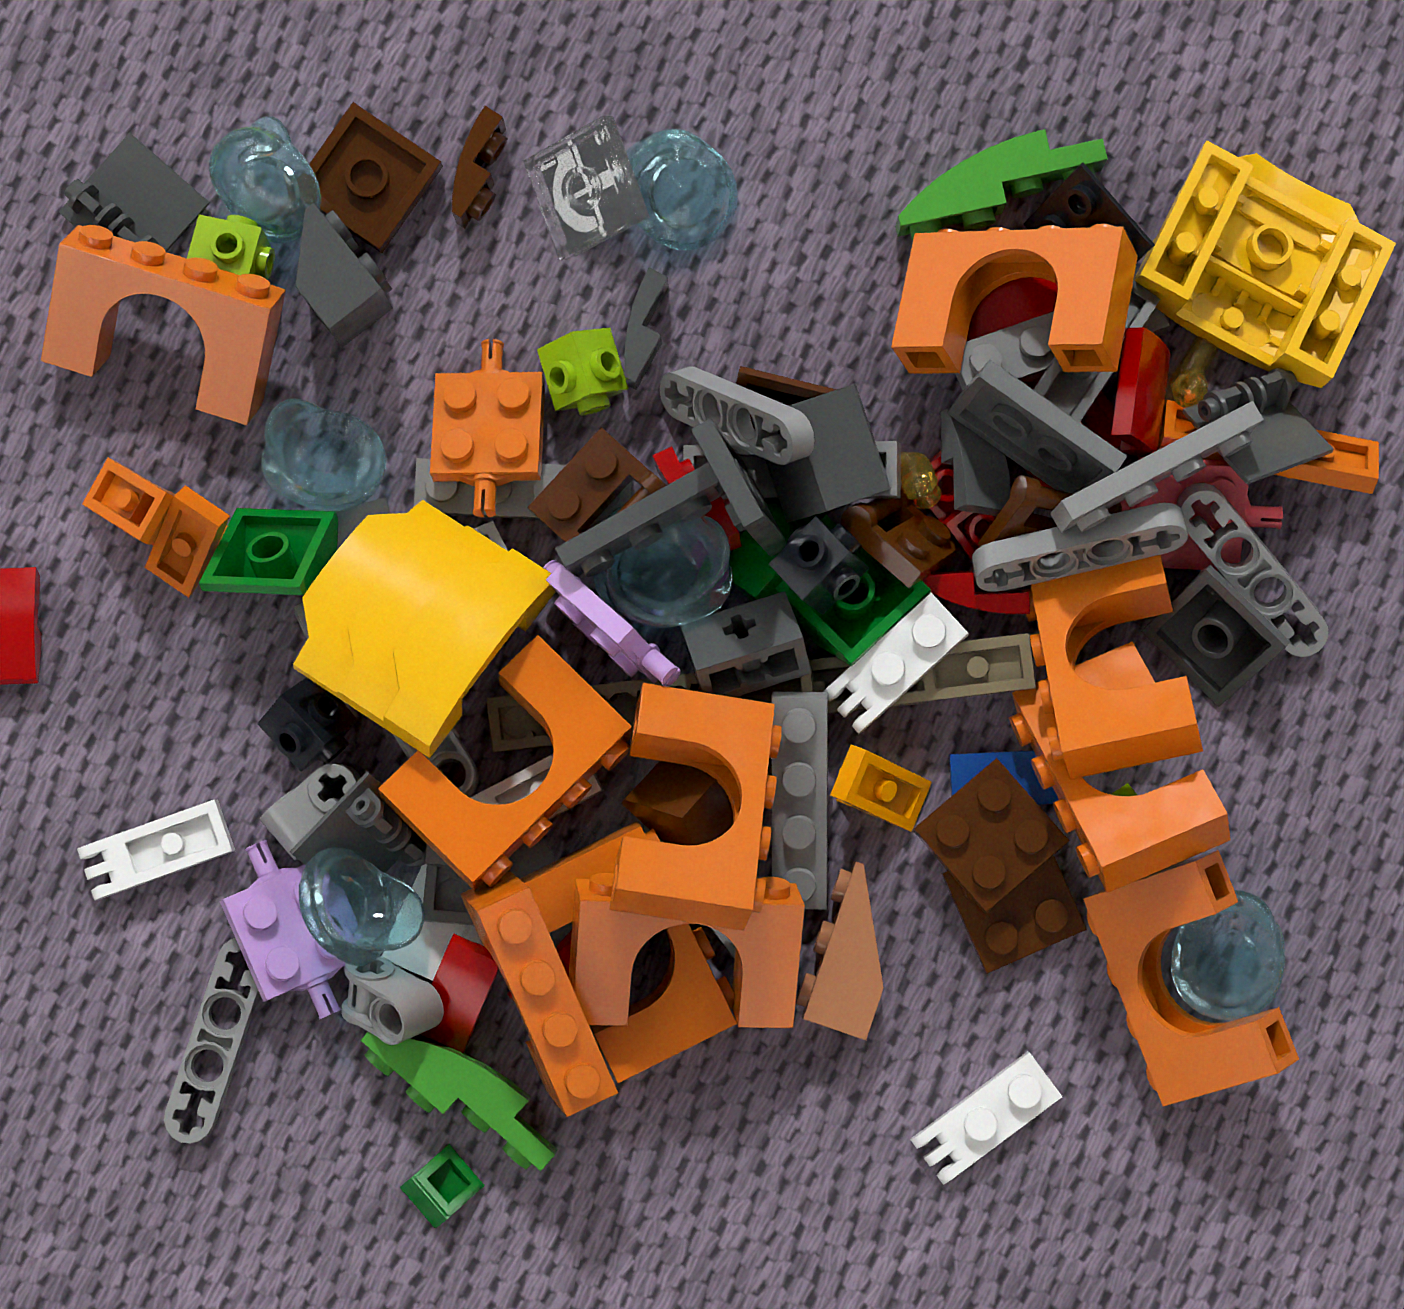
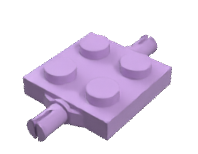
M551 560L543 567L551 573L546 581L560 595L555 600L554 605L573 622L572 624L595 646L598 644L608 653L609 658L632 678L640 671L653 684L659 680L663 686L667 687L678 679L681 671L679 667L675 666L660 653V649L656 644H648L627 621L592 592L581 578L575 577L557 560Z
M267 840L247 847L245 850L250 857L258 879L247 889L222 899L220 904L263 1002L288 991H304L307 989L318 1012L319 1019L340 1011L341 1008H339L327 980L331 979L340 968L345 967L348 959L366 953L339 892L305 864L297 868L278 869L268 847Z

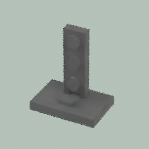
M1134 280L1125 328L1143 327L1161 300ZM1121 348V354H1120L1119 362L1121 361L1122 348ZM1055 357L1034 389H1031L992 360H989L961 392L947 412L952 418L1056 490L1075 494L1117 472L1127 457L1080 423L1113 372H1064Z
M710 418L691 429L708 463L556 547L555 550L567 570L577 577L583 573L586 577H591L610 568L615 563L614 556L632 546L635 550H639L655 543L664 535L662 529L681 519L684 523L702 517L712 509L710 502L725 494L730 501V504L726 505L725 509L734 526L740 532L746 529L770 557L780 553L786 546L787 541L740 454Z

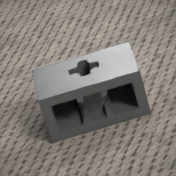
M785 591L680 624L688 656L701 692L738 697L811 674L804 639Z

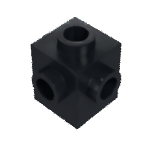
M816 516L808 524L796 529L788 538L783 550L769 563L805 603L822 615L838 600H842L853 593L860 583V578L870 569L856 554L862 547L861 543L843 525L838 523L831 529Z
M306 677L280 695L257 724L276 744L278 749L302 772L318 759L324 765L335 759L349 745L344 736L358 719L341 699Z

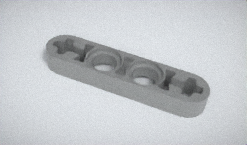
M693 366L668 372L663 375L660 381V396L664 408L670 416L685 424L696 427L711 418L731 444L781 465L806 458L811 455L814 449L815 439L810 421L802 412L793 407ZM716 400H717L718 405H719V407H720V413H719V410H718V408H717ZM750 414L753 418L755 429L753 428V425L751 423Z
M1196 483L1185 488L1179 495L1176 505L1183 511L1190 537L1226 580L1290 641L1285 648L1286 651L1291 655L1299 657L1311 656L1319 652L1328 639V626L1318 608L1220 490L1207 483ZM1200 499L1205 505L1215 501L1210 508L1215 519L1222 526L1215 533H1213L1209 524L1201 516L1190 519L1195 514L1191 506L1195 501ZM1236 537L1248 540L1251 543V550L1245 560L1239 563H1229L1221 558V549L1228 540ZM1269 577L1280 579L1284 583V590L1277 600L1271 603H1263L1254 597L1255 587L1261 580ZM1290 607L1303 624L1311 623L1309 625L1312 632L1310 637L1303 639L1299 634L1293 636L1294 630L1288 619L1283 615Z
M1157 503L1110 514L1111 516L1085 532H1081L1078 525L1062 533L1058 527L982 545L972 555L976 584L985 591H1006L1174 551L1183 546L1188 540V531L1183 511L1173 503Z
M236 938L230 939L225 943L218 953L165 1110L164 1123L166 1130L172 1138L181 1143L191 1144L201 1141L213 1131L260 995L249 969L243 973L239 985L251 987L248 997L236 989L219 988L221 977L228 982H232L234 979L237 965L230 962L229 958L231 953L241 952ZM222 997L235 1000L241 1009V1018L238 1024L231 1029L217 1026L212 1019V1007ZM202 1050H213L223 1060V1071L220 1077L214 1081H205L195 1073L194 1060ZM186 1082L198 1090L215 1091L213 1101L206 1096L201 1098L197 1114L205 1118L203 1126L193 1127L190 1133L183 1130L184 1121L177 1118V1111L188 1109L195 1095L194 1092H184Z

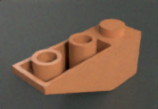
M855 861L850 871L844 869L839 871L830 900L839 902V906L833 923L823 920L813 952L821 954L822 957L816 975L805 973L795 1004L805 1007L802 1014L804 1020L866 1040L884 987L864 864Z

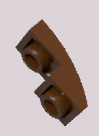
M487 106L483 107L465 141L454 179L452 214L456 223L464 229L472 218L480 221L494 202L496 194L491 191L494 186L492 175L481 166L484 162L492 165L502 153L508 140L503 135L506 130L503 117Z

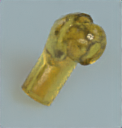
M1201 337L1194 338L1170 378L1173 398L1183 408L1198 404L1203 400L1204 395L1208 393L1205 373L1217 354L1218 348Z
M901 452V486L904 493L909 499H913L914 504L918 508L927 509L933 507L941 498V489L937 485L938 479L930 460L919 452Z

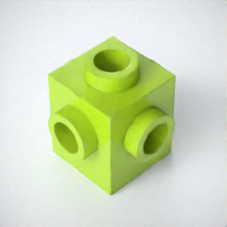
M199 214L187 259L193 257L204 258L214 262L219 269L238 275L255 274L268 280L274 266L275 250L271 247L262 227H259V224L250 218L240 215H228L227 219L224 220Z
M610 327L572 331L537 349L555 411L578 408L580 416L597 413L611 406L609 398L629 389Z

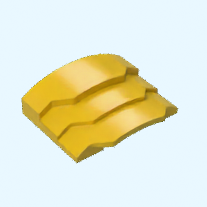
M1206 140L1181 190L1178 192L1158 235L1152 241L1155 246L1146 254L1134 281L1161 299L1155 308L1213 346L1266 371L1275 368L1292 371L1297 382L1322 388L1333 379L1396 243L1360 224L1351 204L1307 185L1279 169L1259 154L1255 153L1237 157Z
M424 500L420 501L407 513L367 515L331 557L302 597L309 638L294 661L293 668L430 758L461 718L462 699L517 626L526 632L556 592L546 581L551 573L513 548L507 551L470 526L464 527Z

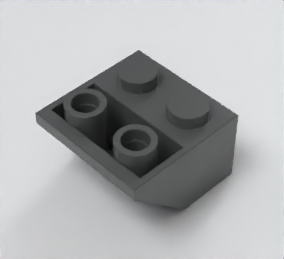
M313 203L305 209L295 287L343 348L393 309L386 297V294L392 288L386 281L387 278L367 253L363 254L360 258H357L353 253L359 246L337 214L332 210L324 216Z

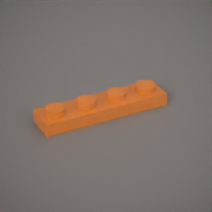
M1166 400L1159 449L1197 430L1182 414L1183 409L1193 405ZM1317 430L1333 447V452L1274 474L1290 479L1373 494L1379 479V442ZM1218 452L1204 458L1206 460H1224Z

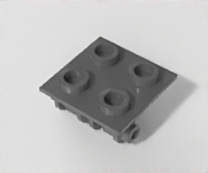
M129 133L85 183L79 179L70 183L64 192V195L69 200L58 212L75 227L78 225L102 226L109 229L113 236L132 242H153L162 246L167 252L210 202Z
M1281 368L1270 370L1260 380L1256 377H1250L1243 382L1233 383L1228 389L1219 392L1210 391L1204 395L1203 400L1198 404L1187 407L1182 411V414L1198 430L1247 403L1254 402L1264 420L1250 433L1253 442L1225 458L1220 450L1217 451L1246 484L1328 455L1334 450L1289 402L1292 391L1297 388V379L1292 371H1285Z
M366 772L290 851L293 856L354 905L398 859L407 866L420 867L425 865L427 844L381 799L378 788L382 784L369 772Z

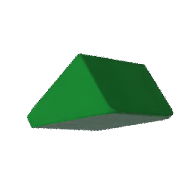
M449 1144L400 1188L431 1225L437 1228L485 1185Z

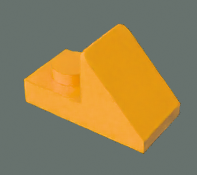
M850 745L830 796L836 798V801L912 832L932 782L868 750Z

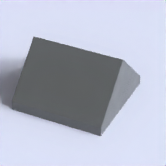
M856 384L789 405L802 412L810 421L815 442L811 455L785 465L776 464L765 459L786 523L820 514L891 489Z
M1211 565L1199 571L1171 600L1173 612L1155 616L1141 631L1218 707L1290 643L1279 630Z

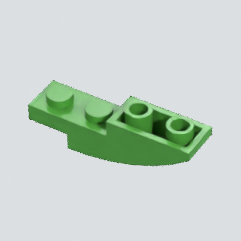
M1043 129L991 146L963 160L921 191L898 215L895 225L897 237L911 234L913 241L915 233L938 232L942 227L963 223L965 230H974L992 225L996 222L995 216L1001 215L1007 202L1004 192L1011 191L1013 198L1037 194L1044 190V183L1062 179L1065 181L1083 162L1096 176L1095 172L1102 171L1108 160L1103 138L1050 150L1046 130Z
M367 1032L360 1040L369 1048L364 1054L365 1057L386 1076H390L395 1071L409 1083L410 1086L405 1091L406 1094L426 1112L430 1113L434 1108H437L444 1114L459 1098L466 1104L461 1113L482 1132L486 1133L491 1127L503 1137L507 1143L502 1149L525 1170L533 1164L538 1170L542 1171L556 1155L558 1149L518 1115V1112L531 1099V1096L509 1078L484 1062L466 1053H461L441 1043L419 1036H414L399 1044L389 1045L374 1034Z

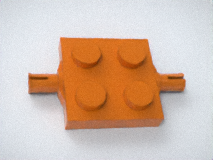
M489 339L481 342L480 370L470 373H435L430 475L433 482L461 481L475 486L472 514L484 518V510L488 518L496 515L497 486H502L512 481L541 480L545 403V378L543 372H509L502 370L504 343L497 339H493V346Z

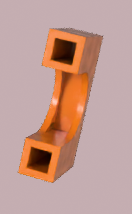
M1095 224L1090 228H1061L1046 225L1038 229L1009 230L1003 227H992L986 231L959 232L953 229H940L934 233H915L891 348L909 374L960 373L970 321L980 302L991 291L1004 283L1019 278L1037 277L1058 285L1048 346L1064 372H1117L1138 255L1124 228L1109 224Z
M78 225L59 243L41 361L93 377L110 357L121 299L136 294L161 296L182 307L193 318L203 337L205 360L195 410L248 425L262 406L286 289L270 285L266 278L259 275H238L219 269L214 262L204 258L193 257L187 259L168 253L162 246L153 242H132L113 236L109 229L102 226Z
M1161 555L1031 584V588L1021 590L1022 592H1029L1030 614H1026L1028 622L1035 620L1038 622L1039 633L1030 635V641L1036 667L1046 666L1048 679L1038 681L1045 714L1054 712L1057 724L1055 727L1047 728L1052 757L1054 761L1064 759L1070 780L1203 752L1187 676L1127 689H1106L1088 683L1074 671L1075 662L1080 650L1098 632L1113 625L1173 612Z
M539 635L533 638L498 672L500 686L543 727L552 744L553 760L550 770L542 784L534 792L521 800L508 804L496 805L476 801L462 793L418 750L378 788L381 799L474 891L484 882L489 887L495 885L511 869L513 862L509 857L523 843L529 848L537 844L553 826L548 819L563 804L568 809L573 808L592 788V785L587 780L602 766L610 771L630 751L631 746L627 741L631 738L632 726Z
M1133 641L1074 666V671L1082 679L1101 688L1127 689L1155 683ZM1036 682V689L1012 692L1017 714L1010 716L1009 720L1015 736L1022 747L1031 744L1037 756L1031 759V763L1040 785L1044 790L1053 787L1059 799L1053 802V806L1062 828L1066 833L1075 830L1081 842V845L1076 846V851L1084 871L1089 878L1098 875L1107 893L1231 840L1228 813L1203 769L1158 789L1136 796H1115L1101 792L1089 785L1082 777L1070 780L1064 759L1054 761L1052 757L1047 728L1055 727L1057 724L1054 712L1047 714L1044 712L1038 682Z
M642 684L635 709L629 756L692 766L717 779V782L729 797L733 810V825L719 838L700 845H677L623 836L616 857L609 910L744 931L752 912H761L766 880L756 878L758 860L766 861L771 839V827L762 826L764 808H772L776 790V776L767 775L769 758L776 759L778 756L782 726L773 725L775 704L655 684Z
M637 821L520 878L530 888L548 932L551 933L573 921L575 878L590 879L592 875L598 873L614 874L616 857L623 836L660 842L655 830L651 829L644 833L641 825ZM681 924L665 929L670 946L669 964L666 973L652 993L629 1006L628 1026L590 1025L617 1083L737 1024L731 1012L734 992L726 976L716 980L707 963V960L716 955L702 927L692 931L689 924Z
M1219 850L1172 865L1107 893L1103 889L1083 899L1087 908L1089 927L1094 935L1098 937L1107 960L1108 977L1111 983L1118 989L1127 1012L1126 1021L1131 1035L1138 1041L1147 1064V1079L1151 1087L1158 1093L1163 1107L1276 1075L1299 1060L1279 1007L1230 1022L1212 1023L1200 1020L1183 1010L1172 998L1165 985L1161 970V955L1164 943L1170 932L1177 926L1217 914L1239 902Z
M509 871L492 887L483 883L475 891L469 889L461 893L460 895L480 941L495 960L530 1037V1040L526 1041L525 1044L546 1092L566 1117L618 1094L530 888Z
M611 873L594 874L590 879L575 878L569 980L589 1025L628 1026L632 967L640 949L651 937L664 929L681 924L697 923L609 910L614 874ZM763 877L762 879L766 880L762 910L760 913L752 912L744 931L710 925L704 926L721 932L735 946L732 983L734 1002L732 1009L738 1027L793 1028L805 905L796 883H790L778 877Z

